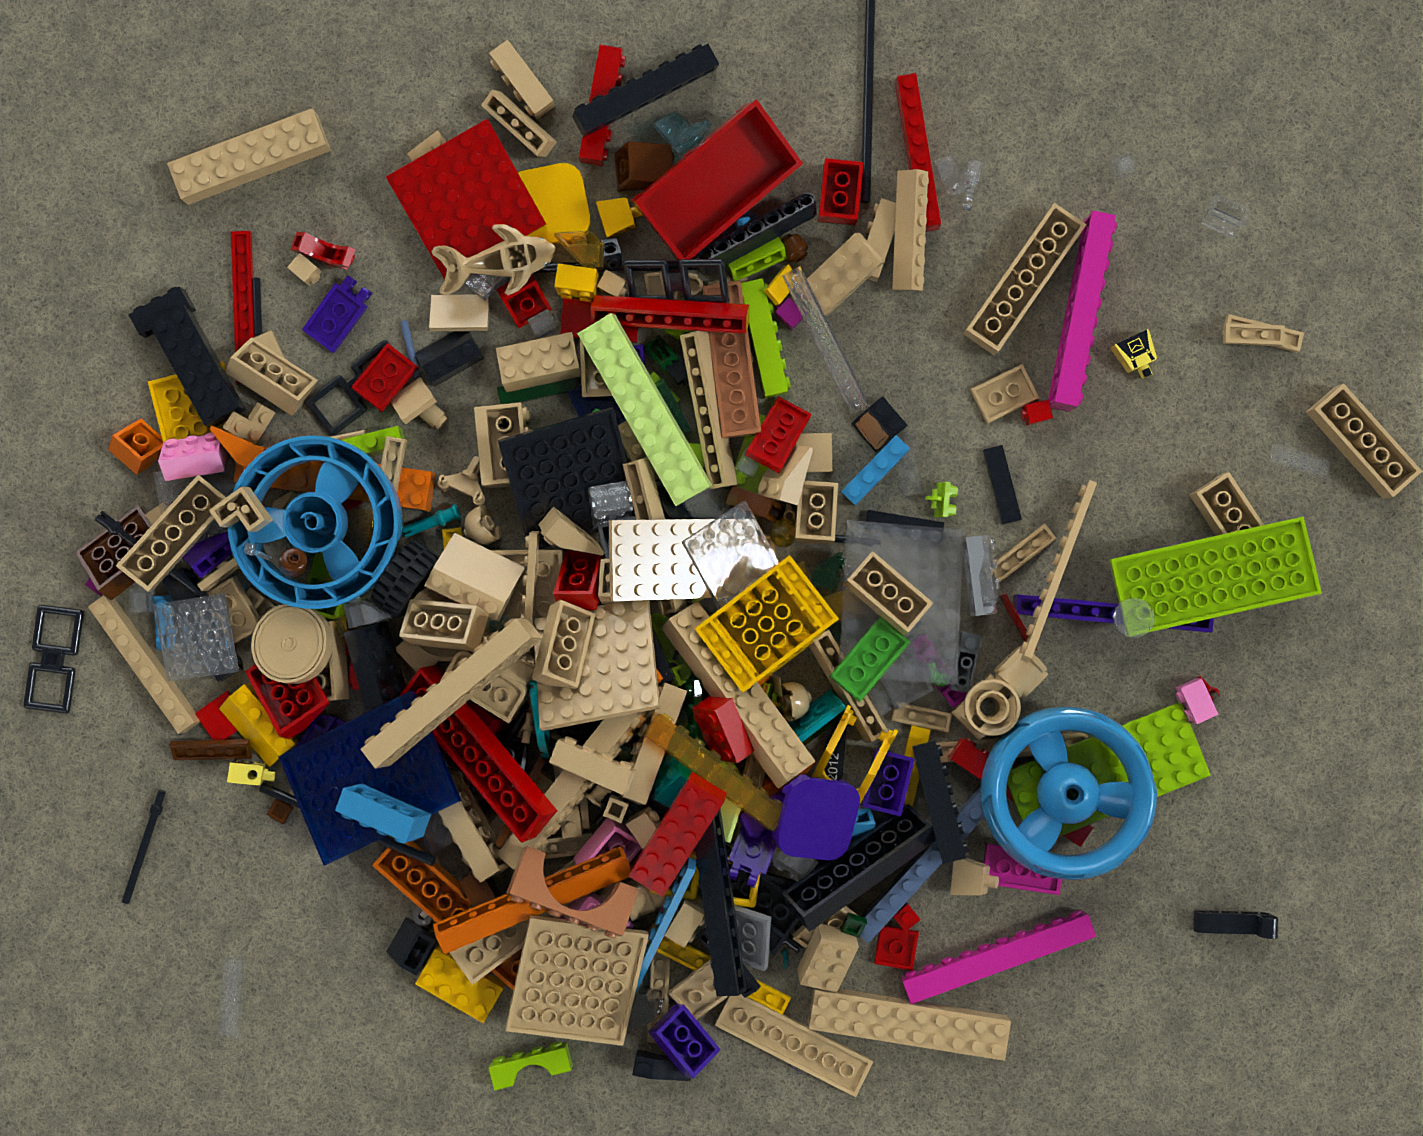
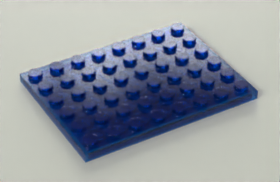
M414 690L278 756L323 866L389 836L377 833L375 828L363 827L357 820L343 818L341 813L335 811L342 790L345 787L364 784L431 815L462 801L432 731L391 766L375 769L361 750L366 745L365 741L373 735L377 736L381 732L380 728L388 722L392 723L397 719L395 716L400 711L408 710L412 706L411 702L417 698Z

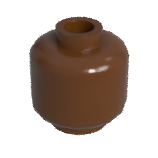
M788 233L781 239L785 247L786 259L789 262L798 263L807 256L808 245L799 234L791 235Z
M297 548L285 550L279 561L282 573L289 577L301 575L307 565L305 553Z

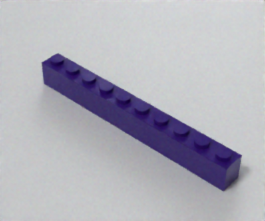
M1013 595V606L1018 615L1033 616L1035 608L1037 606L1040 607L1042 602L1039 599L1040 596ZM1054 598L1047 618L1124 625L1120 606L1114 603ZM1214 618L1166 629L1213 633Z

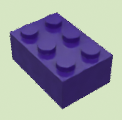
M675 1004L648 1031L686 1078L694 1079L721 1050L684 1004Z

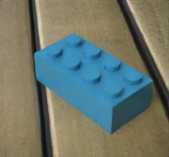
M364 784L343 788L335 810L341 813L343 818L357 820L363 827H372L377 829L376 832L381 835L395 837L394 840L399 843H406L423 837L431 816L428 812Z

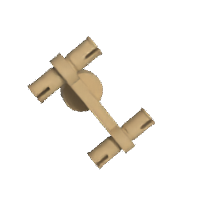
M474 456L467 470H463L462 473L445 475V477L440 475L438 487L441 491L446 492L451 487L472 497L476 507L484 505L485 497L478 484L477 476L480 470L479 457Z
M526 713L525 722L516 734V737L522 738V743L530 744L531 734H536L535 727L532 726L533 713ZM558 729L550 730L551 738L555 740L563 738L558 734Z

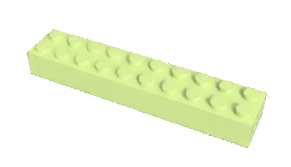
M610 313L577 333L675 506L684 503L713 486L616 315Z

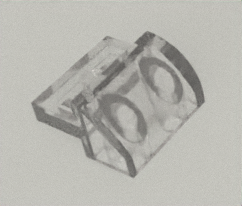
M627 481L588 488L594 528L598 527L597 525L609 522V520L632 517L633 505Z

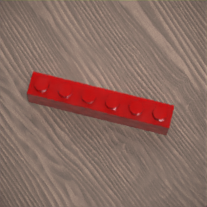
M599 45L589 103L592 102L591 100L598 95L605 96L609 94L608 91L610 89L621 86L623 75L620 74L621 67L624 68L626 63V56L623 55L622 48ZM611 124L584 138L582 136L579 152L581 163L603 166L604 161L608 160L609 149H606L607 142H611L612 139Z

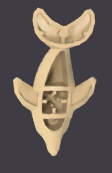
M500 224L493 225L492 229L504 241L469 258H466L456 249L449 246L434 247L431 251L432 254L441 260L447 269L440 293L442 295H450L458 291L470 273L511 277L505 294L510 295L518 292L527 283L532 273L546 267L551 262L555 245L549 243L545 238L524 236L517 229Z

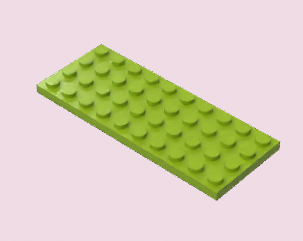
M1304 516L1109 559L1127 637L1322 594Z
M1179 702L1122 724L1138 741L1148 758L1157 788V797L1211 775L1191 724L1184 713L1183 704ZM1090 737L1066 747L1068 763L1079 764L1087 768L1095 776L1098 784L1128 782L1126 772L1118 757L1098 739ZM1036 759L1012 768L1008 776L1007 785L1021 822L1040 807L1037 799V784L1045 770ZM1071 788L1066 793L1067 798H1070L1073 794ZM1095 810L1088 819L1075 824L1063 823L1058 837L1109 816Z

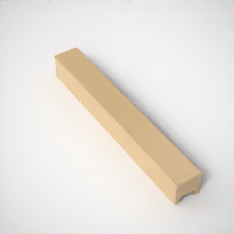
M648 457L623 464L636 519L665 520L651 462ZM685 599L657 600L661 615L687 608Z

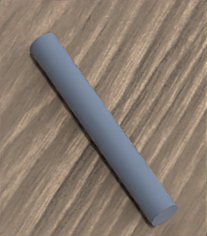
M401 321L400 324L408 358L418 366L408 321ZM419 368L413 374V378L421 377Z

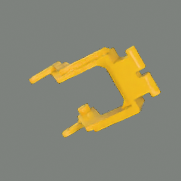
M847 706L812 775L813 778L833 780L827 777L824 769L847 724L853 726L857 717L852 715L854 712L851 710L852 706ZM889 729L888 733L884 731L880 733L878 740L883 743L860 788L856 789L860 796V803L875 778L891 743L898 733L897 729H894V731Z

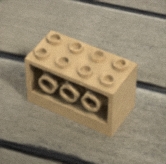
M521 402L474 407L481 484L487 489L511 487L497 440L531 431L527 425V422H530V412ZM508 423L509 427L504 430L503 426Z

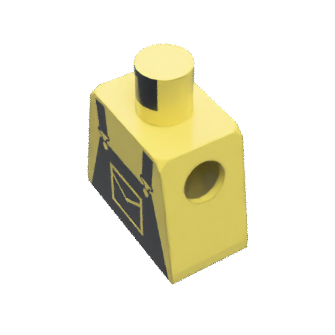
M1148 329L1110 348L1127 373L1137 369L1142 379L1153 374L1148 364L1155 361L1157 356Z
M234 759L230 762L227 782L261 785L264 780L275 781L276 770L266 769V763ZM251 770H255L257 776H253Z

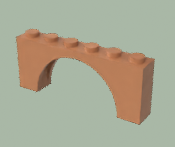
M528 846L523 848L506 895L511 896L510 900L517 903H522V901L530 903L529 907L541 911V908L549 910L548 914L554 917L565 916L568 922L576 925L581 922L586 924V929L595 932L598 929L605 932V936L616 939V936H623L639 889L622 882L615 883L610 895L595 908L586 911L569 909L555 900L546 886L543 874L546 853Z

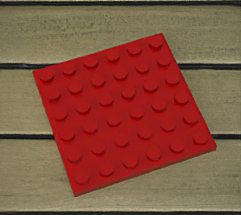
M488 118L386 176L444 280L447 269L441 260L432 254L431 251L434 247L449 246L456 249L466 258H469L504 241L492 229L493 225H508L517 229L524 236H528L547 225Z

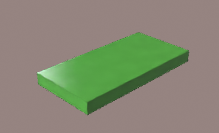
M880 616L829 677L858 702H861L911 642Z

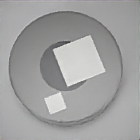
M417 907L415 909L413 919L416 924L425 926L432 921V918L421 908Z

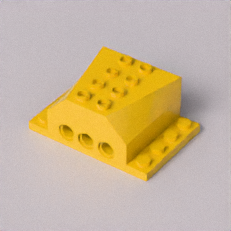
M789 555L698 625L695 630L742 693H744L758 681L765 679L810 646L839 618Z

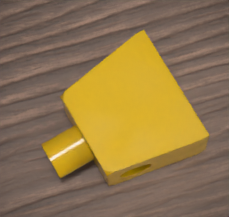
M627 198L596 202L607 238H617L636 228L633 218L642 216L635 206H629Z

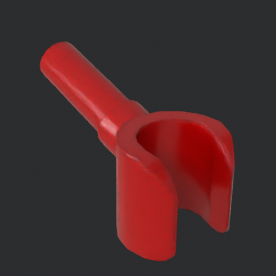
M1200 675L1198 678L1203 680L1209 695L1216 692L1220 697L1219 690L1211 687Z

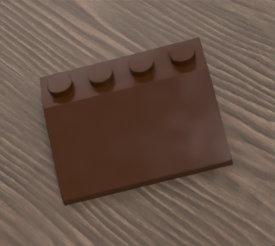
M139 505L117 520L122 523L123 529L137 540L152 526L145 516L146 513ZM105 529L76 551L75 554L97 590L112 601L135 583L133 579L116 567L118 562L133 546L118 535H110L109 531Z

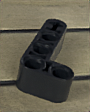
M1194 910L1193 931L1214 934H1250L1261 938L1277 939L1278 917L1266 912L1258 914V912L1241 911V913H1238V911H1221L1219 913V911Z

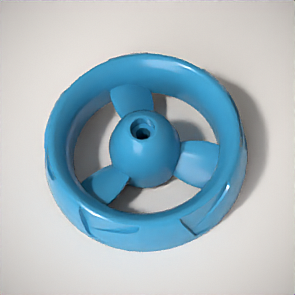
M300 436L284 440L269 447L247 466L233 490L234 492L241 486L250 487L262 504L271 485L285 471L302 463L325 461L317 476L315 492H307L295 497L285 510L264 507L273 521L258 532H248L241 520L231 527H227L233 555L248 580L270 598L282 604L303 609H321L342 605L360 597L373 588L386 566L391 562L403 529L402 508L396 489L372 457L352 444L324 436ZM359 482L369 496L374 515L372 540L361 561L342 542L348 528V517L341 504L352 494ZM287 537L289 542L297 549L310 553L322 552L326 568L333 581L325 584H308L286 576L271 561L264 549L263 543Z
M1053 707L1021 718L1013 728L1002 734L995 742L986 759L981 777L980 794L983 814L998 844L1009 856L1025 868L1051 878L1083 880L1094 878L1116 869L1145 840L1155 818L1157 788L1143 748L1122 725L1101 713L1088 709ZM1060 731L1081 732L1103 742L1120 760L1126 772L1128 782L1098 784L1095 776L1087 768L1079 764L1068 763L1066 745ZM1029 745L1034 758L1045 770L1037 784V799L1040 807L1030 813L1017 828L1008 808L1006 795L1007 781L1014 761L1022 750ZM1071 788L1073 794L1070 798H1067L1066 793ZM1095 810L1111 817L1124 819L1114 836L1092 851L1074 855L1049 852L1060 834L1063 823L1075 824L1088 819Z

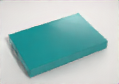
M829 689L810 704L805 716L787 723L800 741L803 742L845 710L846 706Z

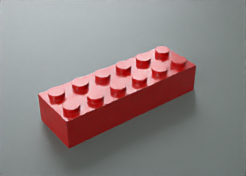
M692 772L634 862L628 876L663 897L723 805L727 792Z

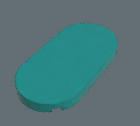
M531 680L530 685H533V688H530V700L537 743L540 752H544L541 757L547 759L552 756L550 730L542 731L540 729L537 681Z

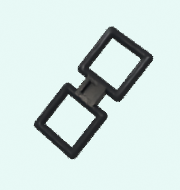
M664 259L625 260L623 262L629 297L674 300L673 291H683L685 301L727 303L730 300L723 259H681L679 261L680 270H669L668 262ZM687 267H717L721 295H692ZM632 268H661L665 295H637Z
M387 340L380 342L351 365V369L356 375L351 381L347 383L341 375H338L305 400V405L329 436L337 435L367 411L366 406L361 401L363 397L355 392L351 386L363 373L361 367L379 354L383 347L389 343ZM340 385L357 409L332 427L314 403Z
M39 605L37 607L32 649L34 651H41L42 658L41 663L32 662L29 664L23 703L24 708L65 714L70 712L76 670L73 667L63 666L65 655L76 656L78 654L84 616L83 610ZM45 613L75 617L71 647L41 644ZM37 671L67 674L62 705L32 701Z

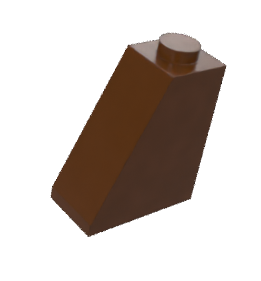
M733 485L726 496L725 504L778 526L786 510L784 506L771 498Z

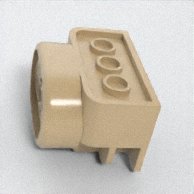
M484 631L481 644L485 645L490 641L488 638L493 633ZM462 650L458 652L445 673L450 670L454 671L462 659L469 658L474 654L473 651ZM524 653L470 700L510 723L520 714L522 705L528 699L531 688L530 681L532 680L536 660L529 654Z

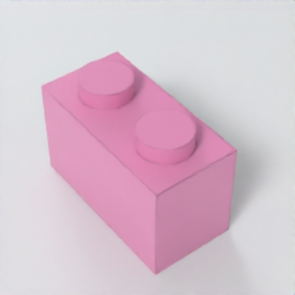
M1195 678L1175 687L1177 691L1175 696L1178 702L1183 704L1185 708L1184 713L1189 722L1199 724L1219 715L1201 678Z

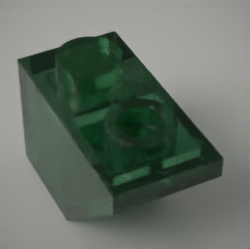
M838 552L814 566L810 580L813 586L833 591L834 587H838L840 577L837 576L839 569L843 568L845 558L842 557V552Z

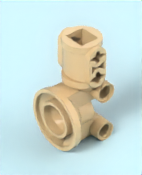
M1021 646L1015 648L995 668L996 677L992 673L984 677L985 680H981L969 690L965 701L963 700L951 711L978 740H981L986 735L1004 734L1013 728L1020 716L1021 705L1019 698L1024 699L1048 675L1046 666L1035 654H1033L1032 659L1028 663L1020 660L1022 653H1019ZM985 698L991 699L995 704V709L990 715H984L980 709L981 702Z

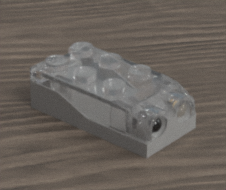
M990 534L965 537L961 539L970 616L996 614L997 589L1000 588L999 579L998 577L995 578L994 570H997L996 558L992 557L994 540L993 538L990 539Z

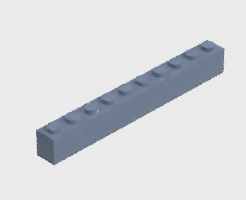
M981 785L958 809L959 814L955 815L957 823L961 822L964 834L960 835L962 841L984 818L980 794ZM937 841L917 854L861 915V917L867 918V924L860 936L867 943L878 934L942 864Z

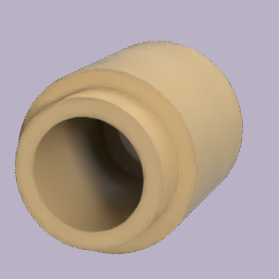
M435 404L419 414V417L438 430L448 420L445 416L446 413Z

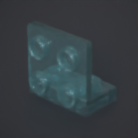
M676 111L655 122L653 127L678 153H681L702 141L712 124L706 119L700 123L696 122L692 126Z

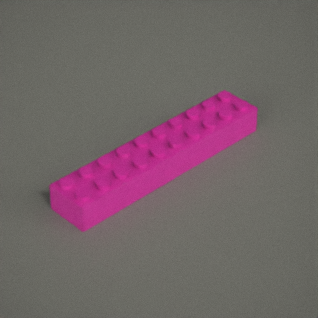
M1092 211L1083 221L1087 225L1082 230L1048 397L1050 408L1070 412L1078 407V404L1081 405L1083 400L1081 389L1082 385L1084 386L1086 383L1087 374H1085L1086 366H1089L1091 355H1088L1089 348H1092L1095 336H1092L1093 328L1095 329L1098 324L1096 313L1097 309L1099 310L1101 307L1102 298H1100L1101 290H1104L1106 279H1103L1104 272H1107L1110 260H1107L1108 252L1110 253L1113 248L1111 237L1117 228V222H1115L1116 215Z

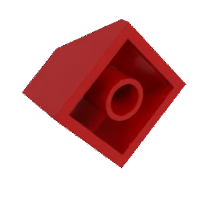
M532 274L527 283L518 292L510 295L505 294L509 282L496 289L519 329L552 310Z

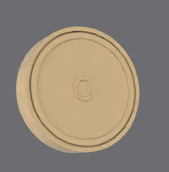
M286 604L272 608L259 620L254 629L251 642L252 656L258 669L268 678L287 684H300L316 677L327 665L333 648L331 628L318 611L292 607Z

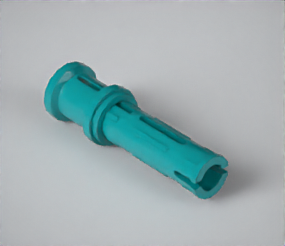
M452 504L450 508L442 511L439 509L432 516L403 526L402 531L406 533L404 536L408 538L435 526H446L447 523L456 519L459 521L462 519L458 506Z

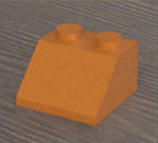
M139 419L112 435L108 450L138 475L149 468L160 456L163 440L158 432L143 419Z

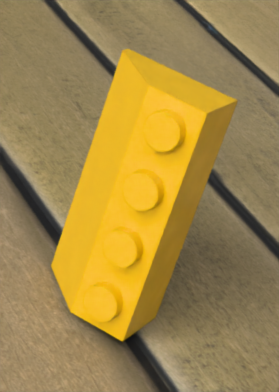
M251 683L242 685L219 708L245 739L250 740L251 747L269 768L299 743L296 736L289 740L277 734Z

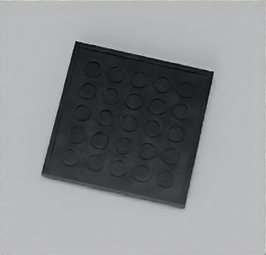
M613 407L497 440L525 538L529 536L531 531H542L538 524L553 507L588 534L599 532L597 525L607 523L609 520L636 516L623 464L627 463ZM540 533L539 549L553 546L543 539L544 536Z

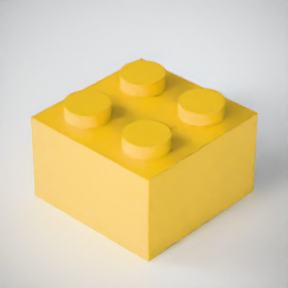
M558 264L554 286L558 295H561L562 299H572V297L580 298V301L591 302L598 292L599 275L597 269Z

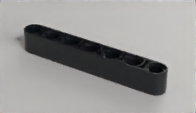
M810 193L801 194L707 245L696 254L697 259H723L726 266L809 221L817 214L814 195ZM699 267L703 274H711L717 271V267Z

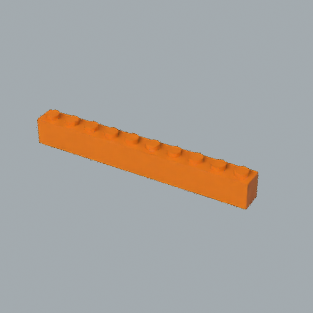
M622 846L545 877L544 880L551 895L563 905L582 896H587L601 888H606L620 880H625L629 877L631 868ZM504 894L433 924L436 939L443 953L446 954L484 937L491 936L503 929L513 927L522 921L529 920L530 915L537 916L549 910L541 908V911L529 907L530 903L522 901V903L510 900L511 896Z

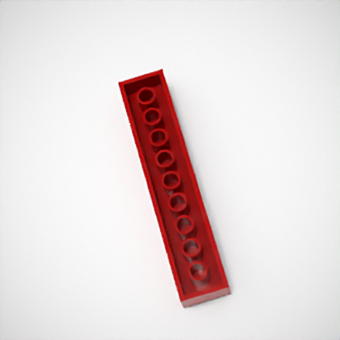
M436 665L419 668L400 696L411 707V702L417 697H423L427 694L426 690L431 685L440 683L443 673ZM467 702L430 732L521 843L536 838L558 811Z

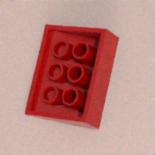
M256 664L245 671L277 734L290 740L305 730L330 703L316 677L300 684H287L268 678L258 669Z

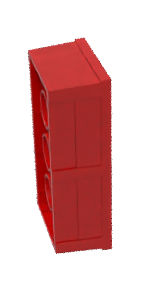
M757 99L742 105L726 122L694 149H690L685 153L681 160L642 193L637 194L630 200L672 255L679 261L681 259H692L803 164Z

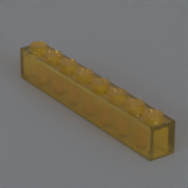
M666 713L656 714L642 733L690 771L727 792L726 798L768 831L776 829L782 810V802L768 797L769 793L759 786L757 788L751 784L753 780L745 774L742 776L736 772L737 768L729 762L725 764L721 761V756L714 750L708 751L704 747V742L698 738L693 739L688 735L689 731L683 726L679 725L677 727L673 724V719Z

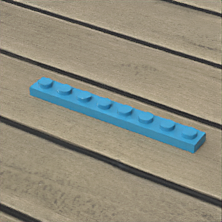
M688 858L686 864L679 871L678 875L680 877L678 881L674 880L670 890L672 893L670 897L667 896L663 903L664 910L662 913L659 912L656 917L655 929L651 928L649 932V941L646 945L636 992L695 873L696 860Z

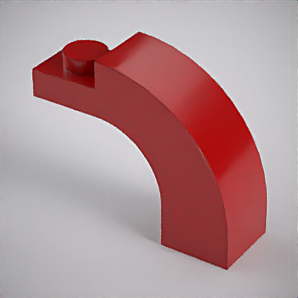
M297 232L290 250L329 266L347 270L354 261L356 249L328 243L306 232Z

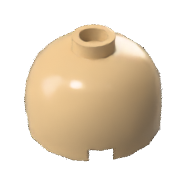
M485 505L471 510L465 517L464 523L466 537L481 545L493 543L501 538L499 525L495 528L491 519L495 516Z
M796 682L781 683L782 696H778L777 701L782 703L781 706H783L785 713L782 716L786 722L801 719L807 714L812 702L810 692H807L801 684Z

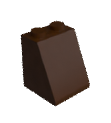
M628 141L614 153L617 191L645 190L673 166L674 153L670 144Z

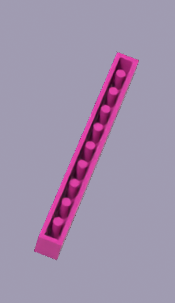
M1075 910L1068 917L1063 918L1060 916L1052 919V923L1046 925L1040 923L1033 926V929L1030 931L1020 930L1013 937H1001L996 940L997 943L991 945L989 943L978 946V950L972 952L965 950L959 953L960 956L956 958L946 957L939 964L934 965L930 963L923 966V970L917 972L915 970L908 971L901 977L910 1003L913 1004L1096 937L1089 915L1085 911Z

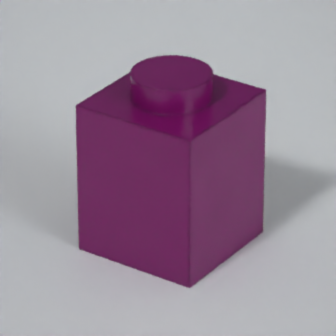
M790 298L786 301L783 300L775 307L777 310L775 316L791 331L801 322L806 314Z

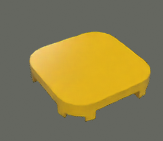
M558 163L518 172L547 224L528 236L545 238L553 245L560 242L573 240L577 242L582 240L591 227V217L584 181L580 171L571 164Z

